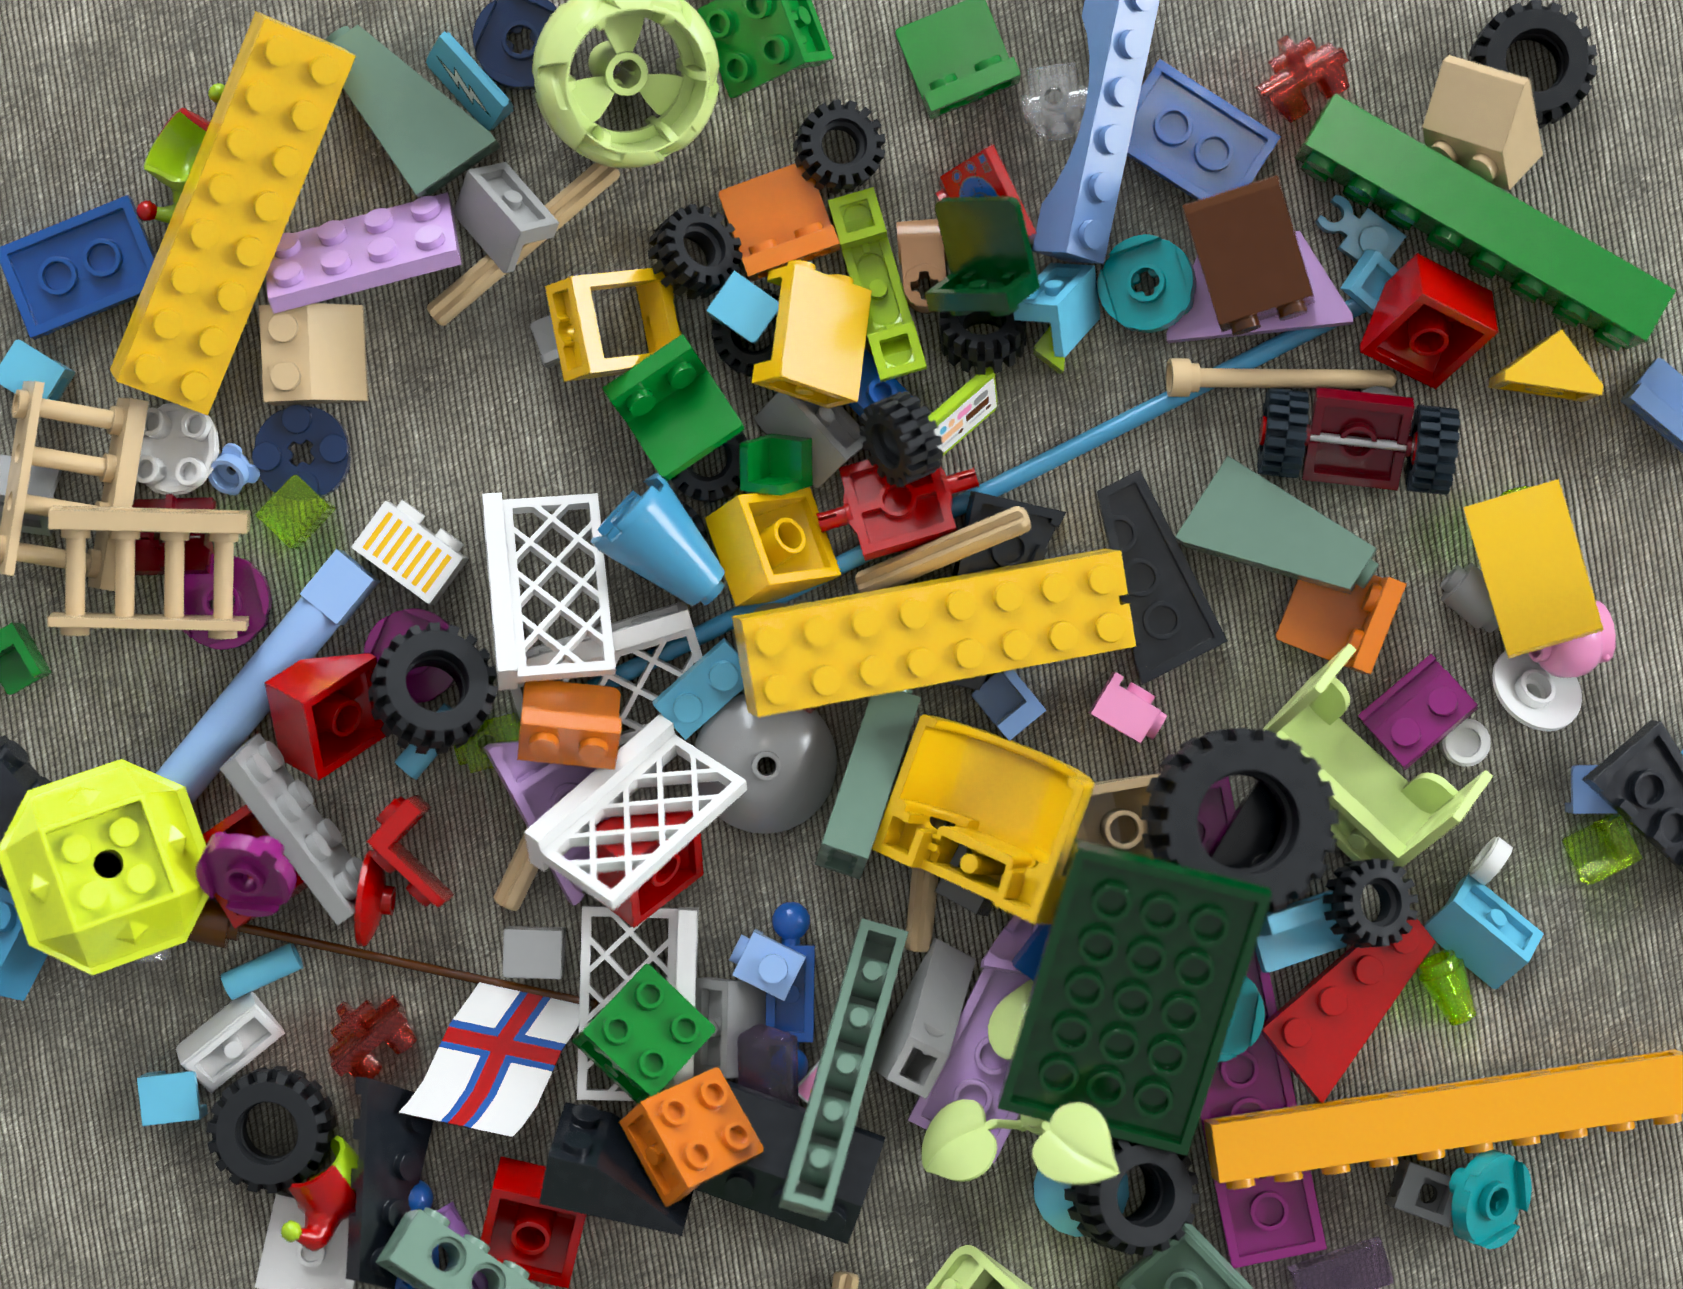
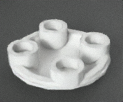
M175 403L163 404L157 409L148 408L137 481L147 485L154 492L164 495L173 494L174 496L188 494L201 486L214 470L211 464L218 458L219 454L218 431L211 417Z

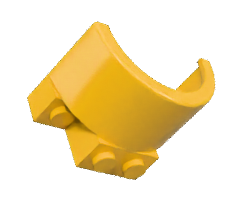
M922 714L918 720L872 850L911 868H921L993 901L994 906L1033 924H1051L1065 879L1062 876V872L1092 795L1094 782L1089 776L1078 769L1018 742L1009 741L1002 736L956 721ZM930 816L954 823L955 827L941 826L937 830L931 825ZM959 844L973 849L972 854H966L962 857L960 861L961 867L950 864Z

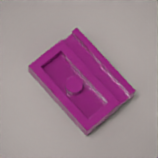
M1430 654L1358 715V719L1405 771L1478 709V704L1450 673L1437 662L1436 658Z

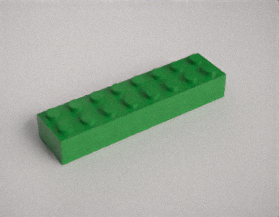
M1336 93L1322 109L1295 156V159L1303 163L1301 170L1307 175L1321 182H1326L1330 178L1345 187L1342 193L1352 201L1366 207L1371 202L1387 211L1384 218L1395 226L1407 231L1413 226L1429 235L1426 242L1435 249L1451 255L1453 250L1470 259L1467 265L1475 272L1490 279H1493L1496 274L1512 283L1509 288L1512 293L1531 303H1535L1538 298L1552 306L1554 309L1551 314L1555 318L1572 327H1577L1579 323L1595 331L1593 338L1598 343L1611 350L1619 351L1621 347L1627 350L1646 342L1676 292L1675 289Z

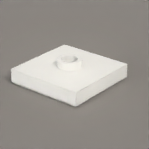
M276 1193L254 1288L354 1289L356 1281L346 1279L349 1218L339 1224L326 1246L317 1252L311 1251L297 1241L288 1242L282 1238L281 1228L284 1223L290 1220L300 1224L301 1228L305 1227V1213L298 1208L297 1202L291 1194Z

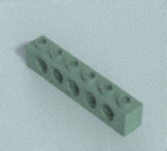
M864 918L859 923L778 1206L779 1208L826 1221L831 1213L908 931Z
M427 1207L424 1211L417 1209L404 1214L376 1261L377 1264L415 1289H473L472 1278L477 1271L486 1276L488 1289H540L527 1280L530 1274L524 1268L509 1260H504L502 1264L487 1254L490 1247L486 1243L470 1234H465L464 1237L458 1235L448 1228L450 1221L444 1215ZM437 1245L442 1246L448 1253V1264L443 1271L438 1270L432 1262V1252ZM548 1286L543 1287V1289H553Z

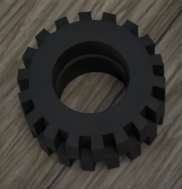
M1531 0L1527 5L1522 6L1519 2L1511 5L1503 13L1497 14L1478 34V38L1471 46L1468 56H1471V62L1508 72L1506 53L1514 42L1521 40L1535 41L1549 50L1556 63L1557 73L1555 82L1546 91H1532L1538 129L1549 123L1554 124L1561 120L1587 96L1592 87L1589 84L1590 80L1596 76L1597 65H1592V59L1597 56L1596 45L1589 46L1587 38L1592 35L1588 27L1585 26L1580 29L1575 24V21L1579 18L1575 13L1570 11L1567 15H1564L1560 12L1562 5L1551 2L1545 7L1542 6L1541 0Z
M429 623L425 630H421L418 624L410 627L404 636L399 633L392 639L388 648L384 649L373 670L370 679L372 685L368 691L369 701L374 702V707L371 710L374 720H382L384 725L381 731L387 738L392 733L399 738L396 745L404 749L407 748L408 744L417 746L416 753L427 754L429 749H435L436 754L447 753L451 746H455L457 749L466 744L471 736L474 737L493 708V701L497 697L498 686H493L497 672L495 666L489 667L487 664L491 657L487 649L483 648L478 651L475 648L478 639L471 633L464 639L458 636L460 627L451 624L447 631L440 630V623ZM423 666L436 667L445 671L453 678L458 687L459 703L453 709L442 712L422 708L408 693L406 687L407 674L411 670Z
M276 1066L273 1069L263 1067L244 1075L221 1093L222 1097L214 1103L211 1109V1113L214 1114L213 1119L207 1122V1133H212V1141L207 1144L210 1154L216 1152L219 1157V1161L215 1164L220 1172L226 1168L232 1174L228 1180L235 1185L243 1182L248 1185V1191L255 1193L261 1189H267V1194L278 1193L284 1188L289 1190L292 1184H300L325 1162L329 1156L327 1153L331 1148V1141L335 1137L332 1135V1131L337 1124L336 1115L331 1116L329 1108L333 1106L330 1097L324 1098L319 1091L322 1086L316 1080L309 1082L305 1079L306 1073L298 1069L294 1072L287 1071L286 1066ZM262 1102L279 1104L286 1108L294 1117L298 1128V1139L296 1146L288 1154L283 1156L268 1155L256 1148L251 1142L247 1132V1118L251 1109Z
M1110 1137L1119 1174L1100 1182L1072 1184L1070 1189H1064L1065 1200L1073 1202V1206L1067 1210L1071 1220L1080 1222L1077 1226L1080 1233L1092 1238L1091 1242L1099 1246L1129 1255L1149 1256L1153 1254V1250L1163 1252L1170 1248L1169 1239L1179 1241L1186 1234L1181 1227L1184 1223L1192 1224L1195 1214L1190 1213V1208L1192 1204H1198L1199 1194L1192 1191V1185L1199 1182L1197 1173L1187 1170L1192 1162L1187 1155ZM1138 1165L1145 1177V1196L1139 1208L1130 1216L1124 1217L1118 1206V1187L1123 1176L1131 1168Z

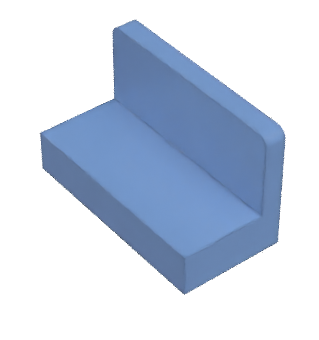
M1658 358L1652 362L1620 401L1683 453V376L1665 360Z

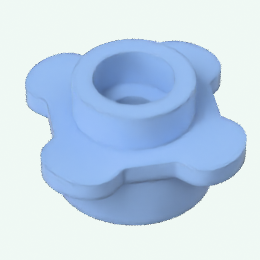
M228 443L223 447L222 453L218 455V458L211 464L214 470L208 479L211 485L219 492L235 496L241 492L245 484L256 483L260 477V471L255 465L249 463L238 445Z

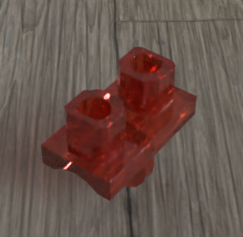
M1284 35L1277 40L1281 54L1268 61V65L1275 75L1255 88L1263 101L1273 105L1283 119L1291 123L1311 110L1301 91L1315 82L1322 96L1327 99L1331 98L1335 93L1338 95L1350 87L1343 64L1348 62L1349 59L1343 48L1339 47L1336 49L1329 42L1316 49L1310 37L1295 45L1289 36Z
M394 994L376 1009L369 1000L364 1001L356 1009L345 1001L336 1007V1011L342 1021L330 1030L331 1034L338 1040L328 1049V1053L333 1060L331 1067L340 1077L348 1072L355 1079L356 1077L373 1079L383 1068L381 1061L372 1052L373 1049L384 1041L399 1055L416 1042L415 1032L407 1020L403 1004Z

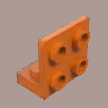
M794 163L719 192V198L728 223H731L735 228V231L732 232L733 237L740 238L742 245L738 250L743 253L742 261L750 282L768 277V271L787 266L788 261L801 260L809 262L840 250L838 237L834 226L831 225L819 189L814 187L816 181L812 177L808 181L803 178L802 174L805 172L803 165L797 168Z
M1373 575L1364 589L1356 584L1351 594H1347L1297 579L1276 631L1275 638L1278 641L1328 661L1350 643L1356 651L1343 667L1361 674H1371L1407 584L1391 577L1381 578Z
M714 1067L641 1101L619 1121L665 1207L682 1200L699 1184L760 1155L764 1151L762 1143L718 1067Z

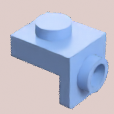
M755 929L751 938L741 934L729 961L737 964L732 974L733 976L784 1001L806 956L763 935V932Z

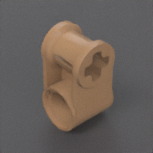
M937 219L896 222L899 264L902 265L903 289L907 303L918 313L929 314L936 312L929 311L927 300L921 299L920 292L912 291V289L920 287L921 279H930L931 286H935L946 277L945 261H947L938 221Z

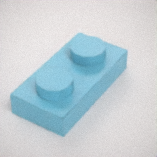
M723 638L653 700V706L674 724V728L685 740L744 689L738 652Z

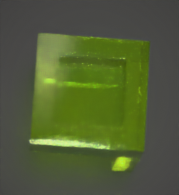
M293 475L255 516L289 548L298 550L336 510V507L318 495L300 476Z
M1610 814L1562 839V844L1581 882L1589 885L1643 859L1621 815Z

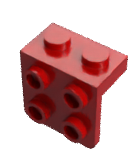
M418 794L407 799L400 796L398 799L395 798L376 818L382 826L367 841L374 848L370 856L388 873L392 874L396 870L410 882L406 886V890L423 906L428 907L433 903L436 907L440 908L454 896L453 892L400 843L402 838L432 807Z

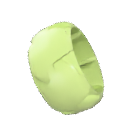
M569 0L566 4H561L551 15L536 44L532 67L536 89L534 94L540 112L551 130L566 145L580 155L595 163L614 168L629 169L650 166L664 161V157L671 153L684 149L700 134L707 124L715 107L719 91L717 83L720 65L718 51L707 24L699 13L685 0ZM644 17L659 24L673 39L680 58L676 59V69L681 72V76L663 73L648 74L645 61L633 52L644 23ZM593 27L598 31L604 29L609 41L602 42L594 47L588 60L589 70L593 77L575 80L570 75V65L578 45ZM617 65L621 70L616 75H613V70ZM640 92L655 113L660 115L659 118L651 115L645 119L646 126L628 131L611 130L595 123L602 116L615 93L622 96H630Z

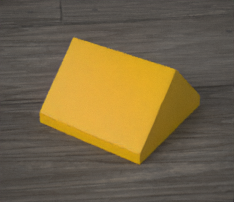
M1562 329L1542 339L1489 378L1488 388L1579 402H1585L1601 396L1603 392V384Z

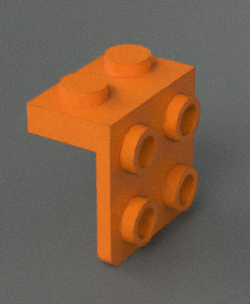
M552 680L525 682L517 760L615 770L622 718H619L620 691L610 686Z

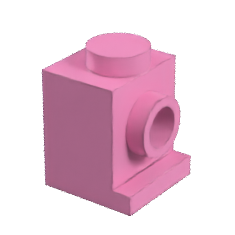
M1112 672L1088 713L1137 743H1141L1145 736L1153 740L1162 727L1167 714L1151 705L1155 699L1153 694L1130 682L1127 689L1119 686L1124 677L1117 672Z

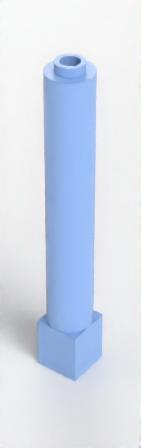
M336 549L300 592V599L155 774L185 786L193 805L221 771L220 767L240 748L270 711L264 682L301 659L314 658L338 627L346 624L380 581L346 552Z

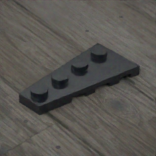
M1650 720L1582 780L1683 873V755L1663 723Z

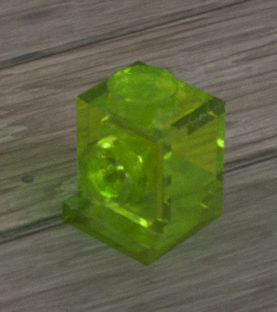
M518 712L485 720L474 737L471 736L466 744L457 749L454 746L459 765L468 764L470 774L494 768L488 755L480 749V739L484 735H490L494 737L496 743L519 741L521 721Z

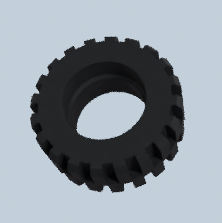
M1235 728L1206 732L1204 736L1191 738L1181 744V750L1176 754H1169L1160 764V767L1163 769L1158 778H1151L1146 791L1151 793L1149 804L1142 805L1141 820H1147L1148 832L1142 834L1145 849H1151L1154 859L1268 887L1271 889L1272 897L1267 912L1273 913L1286 908L1287 902L1291 899L1300 900L1310 891L1308 884L1313 878L1321 879L1328 868L1323 863L1326 853H1334L1337 839L1330 837L1331 824H1339L1338 809H1330L1328 798L1335 795L1330 781L1321 780L1318 775L1322 769L1313 757H1305L1301 753L1302 747L1291 739L1277 737L1275 732L1263 729ZM1234 775L1249 776L1265 784L1273 794L1280 813L1279 835L1273 849L1263 861L1247 868H1230L1212 859L1202 845L1197 825L1200 804L1206 792L1219 780Z

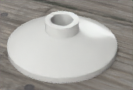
M1505 650L1496 660L1492 672L1495 693L1505 710L1517 721L1536 730L1556 731L1566 727L1576 718L1582 704V692L1577 677L1559 678L1552 676L1538 662H1534L1528 653L1508 658Z

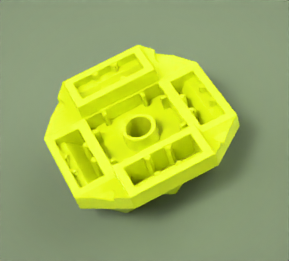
M123 759L28 790L0 844V866L28 945L91 976L186 943L209 897L199 885L196 877V865L206 848V843L186 787ZM103 852L116 854L122 863L121 873L111 879L102 878L94 869L95 857Z

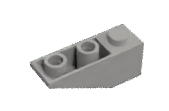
M934 937L929 951L926 952L876 1048L871 1069L887 1080L927 1099L949 1057L976 961L975 958Z

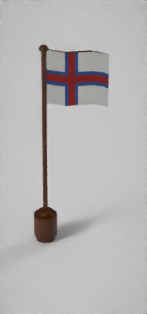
M208 897L188 938V941L226 949L229 940L238 941L240 932L478 984L449 1024L423 1082L409 1102L398 1112L399 1114L513 1138L523 1128L538 1106L563 1049L579 1028L580 996L250 924H244L234 929L215 897ZM595 998L590 999L591 1011L599 1004Z

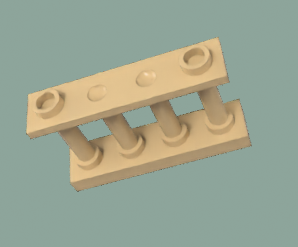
M23 381L22 390H16L12 402V417L17 418L0 525V574L14 576L16 561L66 569V549L19 542L24 513L48 517V509L53 506L132 507L149 401L134 398H117L116 406H112L110 410L44 399L42 396L45 383ZM39 417L106 429L107 434L112 435L109 454L105 453L102 457L35 446ZM31 465L99 476L100 482H104L102 499L97 501L95 505L29 495L27 491ZM96 530L94 549L90 548L86 553L85 577H89L88 587L115 591V539L110 538L111 531Z
M95 506L51 507L48 509V529H60L61 538H66L65 612H52L48 616L47 627H60V635L65 636L90 635V628L208 630V638H237L238 631L247 630L249 616H233L234 542L239 541V534H248L250 531L251 510ZM91 530L111 531L110 538L115 539V613L85 612L86 538H91ZM140 531L160 532V540L165 541L164 614L135 613V540L140 539ZM190 533H209V541L214 542L213 615H184L185 541L190 540Z

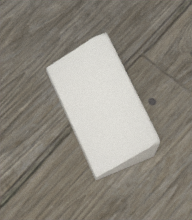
M250 992L231 1001L178 1044L176 1052L180 1064L187 1071L196 1072L197 1081L212 1093L283 1036L285 1031L253 992Z

